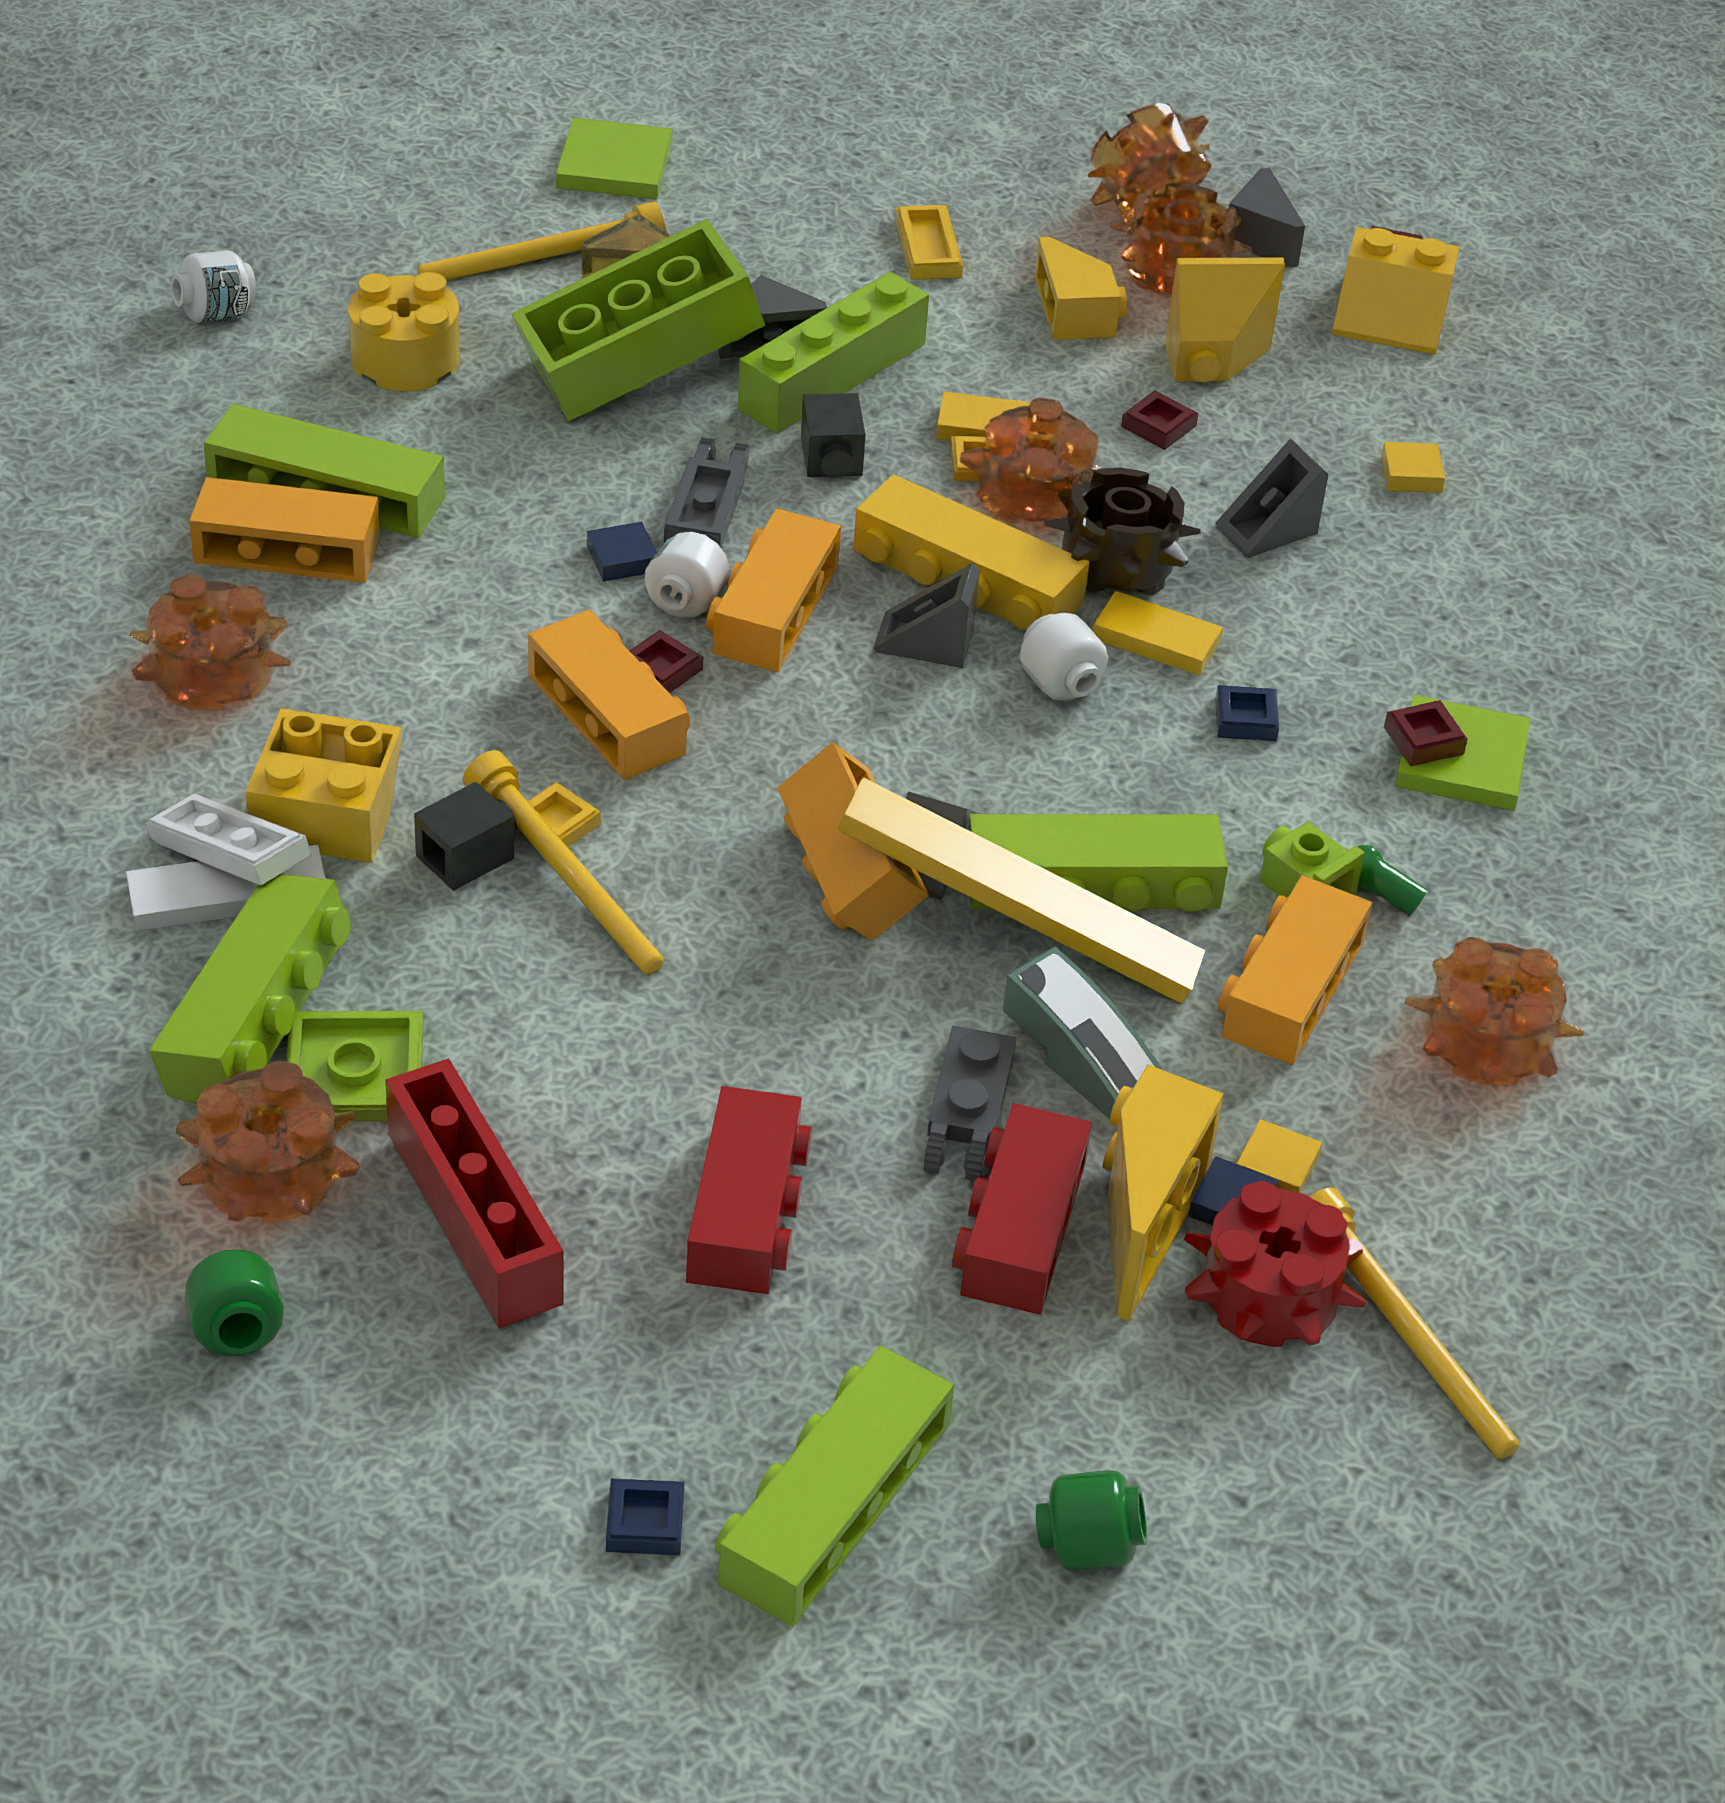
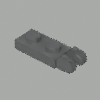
M701 438L694 457H689L664 527V543L678 533L696 532L706 535L722 549L744 485V475L749 459V445L735 443L729 462L725 463L715 461V439Z
M952 1025L928 1123L927 1136L929 1138L925 1152L924 1171L939 1174L940 1167L945 1162L947 1152L946 1141L952 1140L971 1144L966 1150L964 1160L965 1179L976 1181L977 1176H982L990 1134L993 1127L998 1128L1015 1054L1017 1037Z

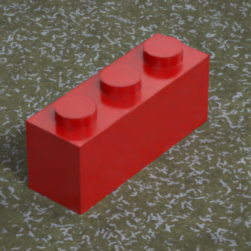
M721 1086L687 1240L686 1283L769 1294L773 1270H787L792 1229L782 1228L784 1217L797 1218L802 1177L792 1176L794 1165L807 1166L812 1137V1126L800 1125L802 1097Z
M1013 1103L1005 1129L993 1127L984 1161L985 1167L992 1168L989 1179L980 1176L976 1178L968 1216L976 1218L973 1229L960 1228L953 1253L952 1267L963 1270L961 1296L1039 1315L1042 1314L1086 1165L1092 1121Z

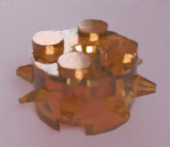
M1167 103L1152 104L1127 114L1131 122L1129 125L1120 129L1112 138L1106 130L1094 145L1090 161L1095 170L1088 173V178H1100L1102 180L1090 199L1092 204L1098 206L1114 201L1125 221L1130 225H1135L1144 221L1151 213L1167 209L1170 214L1174 215L1182 213L1192 206L1196 200L1193 192L1200 186L1211 169V163L1204 153L1209 149V144H1199L1197 141L1209 122L1204 115L1184 120L1183 116L1180 113H1175L1171 105Z
M1167 183L1165 193L1154 194L1150 197L1146 190L1140 193L1133 203L1131 222L1111 223L1110 226L1129 235L1128 246L1121 252V258L1127 261V268L1132 273V281L1143 289H1155L1172 294L1177 258H1231L1232 253L1252 252V247L1234 240L1235 229L1241 223V217L1236 214V209L1233 205L1227 209L1216 202L1218 194L1216 191L1188 183Z
M1041 397L1032 400L1030 406L1006 410L999 416L990 419L989 424L984 427L986 430L984 447L961 452L960 456L962 464L979 473L980 489L975 494L992 515L1014 525L1016 517L1032 522L1042 521V528H1050L1045 526V521L1067 517L1068 510L1058 497L1059 491L1062 489H1072L1076 481L1080 485L1091 481L1093 471L1101 469V467L1095 464L1098 452L1097 434L1091 431L1084 422L1063 411L1062 405L1055 399Z
M192 574L176 578L170 583V591L163 594L149 609L146 622L147 630H133L130 632V637L148 645L149 654L132 669V675L135 680L155 681L156 685L166 692V699L173 704L191 710H225V703L239 700L244 701L249 698L252 700L258 697L270 683L273 667L291 665V660L273 652L271 642L288 627L287 621L284 617L269 616L265 606V597L258 587L252 585L239 586L222 581H205L202 577Z
M1468 937L1457 942L1453 953L1446 959L1440 957L1433 961L1432 966L1436 974V980L1432 995L1406 997L1405 999L1406 1005L1427 1014L1424 1026L1426 1042L1422 1050L1428 1056H1440L1452 1065V1073L1456 1076L1485 1086L1516 1085L1519 1078L1534 1073L1547 1077L1557 1074L1558 1068L1552 1055L1556 1038L1583 1036L1584 1034L1583 1028L1562 1020L1567 998L1565 984L1557 974L1558 962L1546 950L1539 948L1526 950L1507 943H1492L1480 938Z
M280 1060L271 1062L262 1069L235 1074L220 1084L206 1087L197 1100L198 1112L196 1119L180 1121L176 1127V1134L196 1148L198 1153V1163L177 1179L179 1185L202 1184L206 1197L221 1212L228 1214L229 1220L237 1222L246 1216L261 1217L262 1223L273 1224L299 1218L302 1215H309L314 1208L321 1205L324 1201L326 1191L334 1182V1179L356 1176L360 1168V1164L337 1147V1133L356 1119L354 1112L335 1113L329 1095L312 1079L303 1076L302 1070L297 1064Z

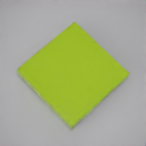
M573 117L556 172V188L658 199L672 146L673 128Z
M1413 695L1411 706L1439 701V699ZM1441 700L1468 738L1464 755L1410 766L1401 754L1395 787L1515 811L1531 718Z
M295 1011L294 1024L288 1033L283 1105L284 1122L387 1121L385 1079L422 1067L423 1011Z

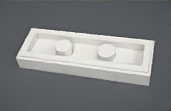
M195 793L146 822L150 837L157 844L260 886L311 856L305 835Z
M310 845L311 856L281 874L325 878L318 845ZM201 861L126 871L135 931L237 917L258 885Z

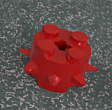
M1255 1182L1245 1185L1241 1189L1240 1196L1228 1201L1214 1217L1211 1235L1186 1233L1184 1240L1206 1256L1204 1272L1185 1287V1293L1189 1300L1207 1302L1218 1314V1323L1224 1329L1236 1335L1240 1340L1269 1347H1283L1284 1340L1301 1339L1310 1346L1319 1344L1321 1340L1320 1335L1336 1317L1338 1305L1364 1308L1367 1300L1343 1283L1346 1267L1363 1253L1364 1248L1359 1240L1348 1239L1346 1234L1348 1223L1338 1208L1323 1205L1302 1193L1279 1189L1269 1182Z

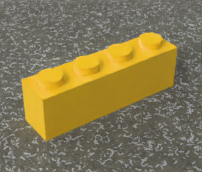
M895 474L891 475L856 508L854 551L863 554L872 562L887 565L911 576L920 584L930 586L973 563L980 570L976 607L1011 622L1021 630H1027L1035 620L1045 615L1058 613L1074 614L1084 604L1089 561L1085 559L1076 561L1071 558L1072 554Z

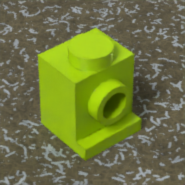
M1309 821L1293 831L1286 826H1280L1269 835L1262 849L1264 859L1259 881L1277 895L1289 897L1298 880L1303 875L1355 895L1365 852L1357 846L1347 850Z

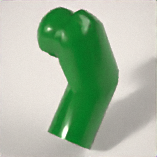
M1370 845L1357 846L1365 852L1358 889L1380 896L1408 915H1412L1425 897L1428 889L1384 861L1381 853L1376 848Z

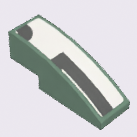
M1056 946L1007 975L1003 1012L1047 1049L1045 1064L1109 1119L1115 1100L1122 1087L1134 1088L1147 1064L1163 1070L1141 1037L1112 1001Z

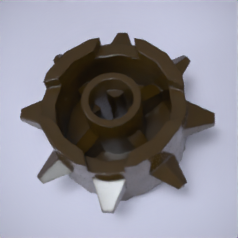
M1117 467L1094 470L1091 481L1081 485L1076 481L1072 489H1062L1059 491L1058 497L1068 510L1067 517L1045 521V526L1064 531L1061 549L1071 553V558L1076 561L1084 559L1089 561L1087 591L1098 592L1105 588H1112L1124 591L1136 590L1143 594H1155L1164 588L1165 579L1172 572L1173 566L1183 567L1188 564L1189 559L1178 544L1179 537L1201 534L1199 528L1182 524L1185 503L1174 487L1171 486L1166 493L1161 488L1148 484L1149 473Z

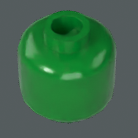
M224 1250L206 1257L194 1267L188 1277L185 1302L190 1325L197 1341L208 1351L222 1356H244L259 1351L275 1338L282 1326L284 1306L273 1268L260 1255L246 1250Z
M1104 1470L1058 1476L1051 1485L1049 1502L1036 1504V1527L1041 1548L1054 1547L1059 1563L1066 1570L1078 1571L1124 1566L1133 1560L1136 1546L1147 1544V1522L1142 1490L1140 1486L1129 1487L1127 1479L1119 1471Z

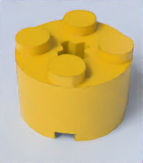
M424 272L417 276L396 275L387 277L383 274L372 273L363 276L359 280L358 290L352 295L348 304L351 365L359 376L362 377L363 373L375 380L376 386L387 390L417 391L437 385L438 378H441L448 372L452 375L457 370L460 363L459 304L454 293L447 288V281L441 274Z

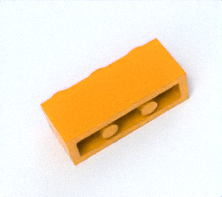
M210 477L205 478L189 520L193 563L366 583L380 540L378 497Z
M776 508L764 529L757 528L754 531L745 561L743 563L736 562L733 566L727 591L723 598L715 597L711 603L707 615L706 629L713 632L712 654L779 672L838 569L841 525Z
M590 609L528 633V676L623 780L686 755L687 730L690 728V717L686 706L680 698L671 696L656 680L651 668L645 662H639L623 645L618 633L613 628H607Z
M831 742L777 787L787 810V813L783 815V819L791 833L802 843L806 855L802 857L803 865L811 877L821 886L825 898L821 900V906L829 919L842 930L850 927L868 940L874 939L921 903L929 894L917 870L837 830L861 779L864 777L874 783L876 782L867 766L834 742Z
M1303 875L1298 880L1289 897L1279 895L1268 917L1266 925L1268 932L1264 937L1258 934L1254 935L1244 956L1242 964L1243 973L1240 977L1231 974L1222 989L1217 1006L1218 1011L1225 1013L1221 1037L1294 1065L1364 944L1373 902Z

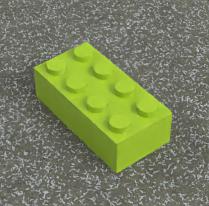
M708 218L511 313L531 363L568 422L583 414L593 412L598 407L632 390L642 388L647 383L679 367L689 365L698 358L731 342L738 341L747 334L765 326L749 276Z

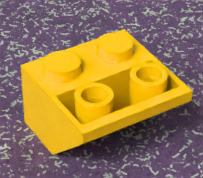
M280 708L245 791L247 814L305 835L309 846L318 845L320 855L373 863L390 818L402 742V727Z

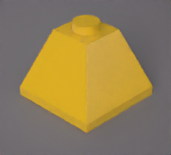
M1177 258L1165 338V346L1174 382L1204 383L1229 381L1271 349L1285 268L1284 258Z

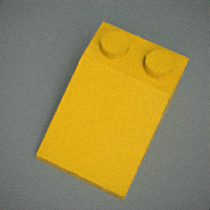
M1148 1064L1134 1088L1123 1086L1115 1100L1110 1115V1124L1117 1126L1118 1131L1113 1135L1108 1145L1102 1165L1103 1169L1111 1172L1107 1204L1117 1317L1130 1321L1187 1219L1191 1201L1210 1167L1224 1093Z

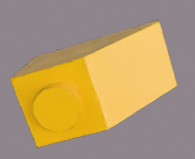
M1039 237L1034 278L1053 340L1116 337L1118 319L1125 318L1127 296L1124 286H1117L1111 265L1051 237Z

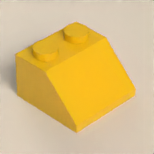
M1356 227L1347 260L1332 335L1436 355L1460 246L1445 244L1434 238L1418 239L1397 235L1381 228L1365 229Z

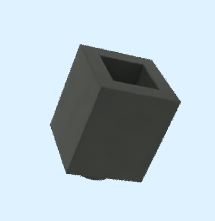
M803 394L801 441L807 477L839 478L843 476H863L866 433L859 394Z
M477 782L414 813L416 856L453 891L514 859V833L517 829L515 817L504 801L494 799Z

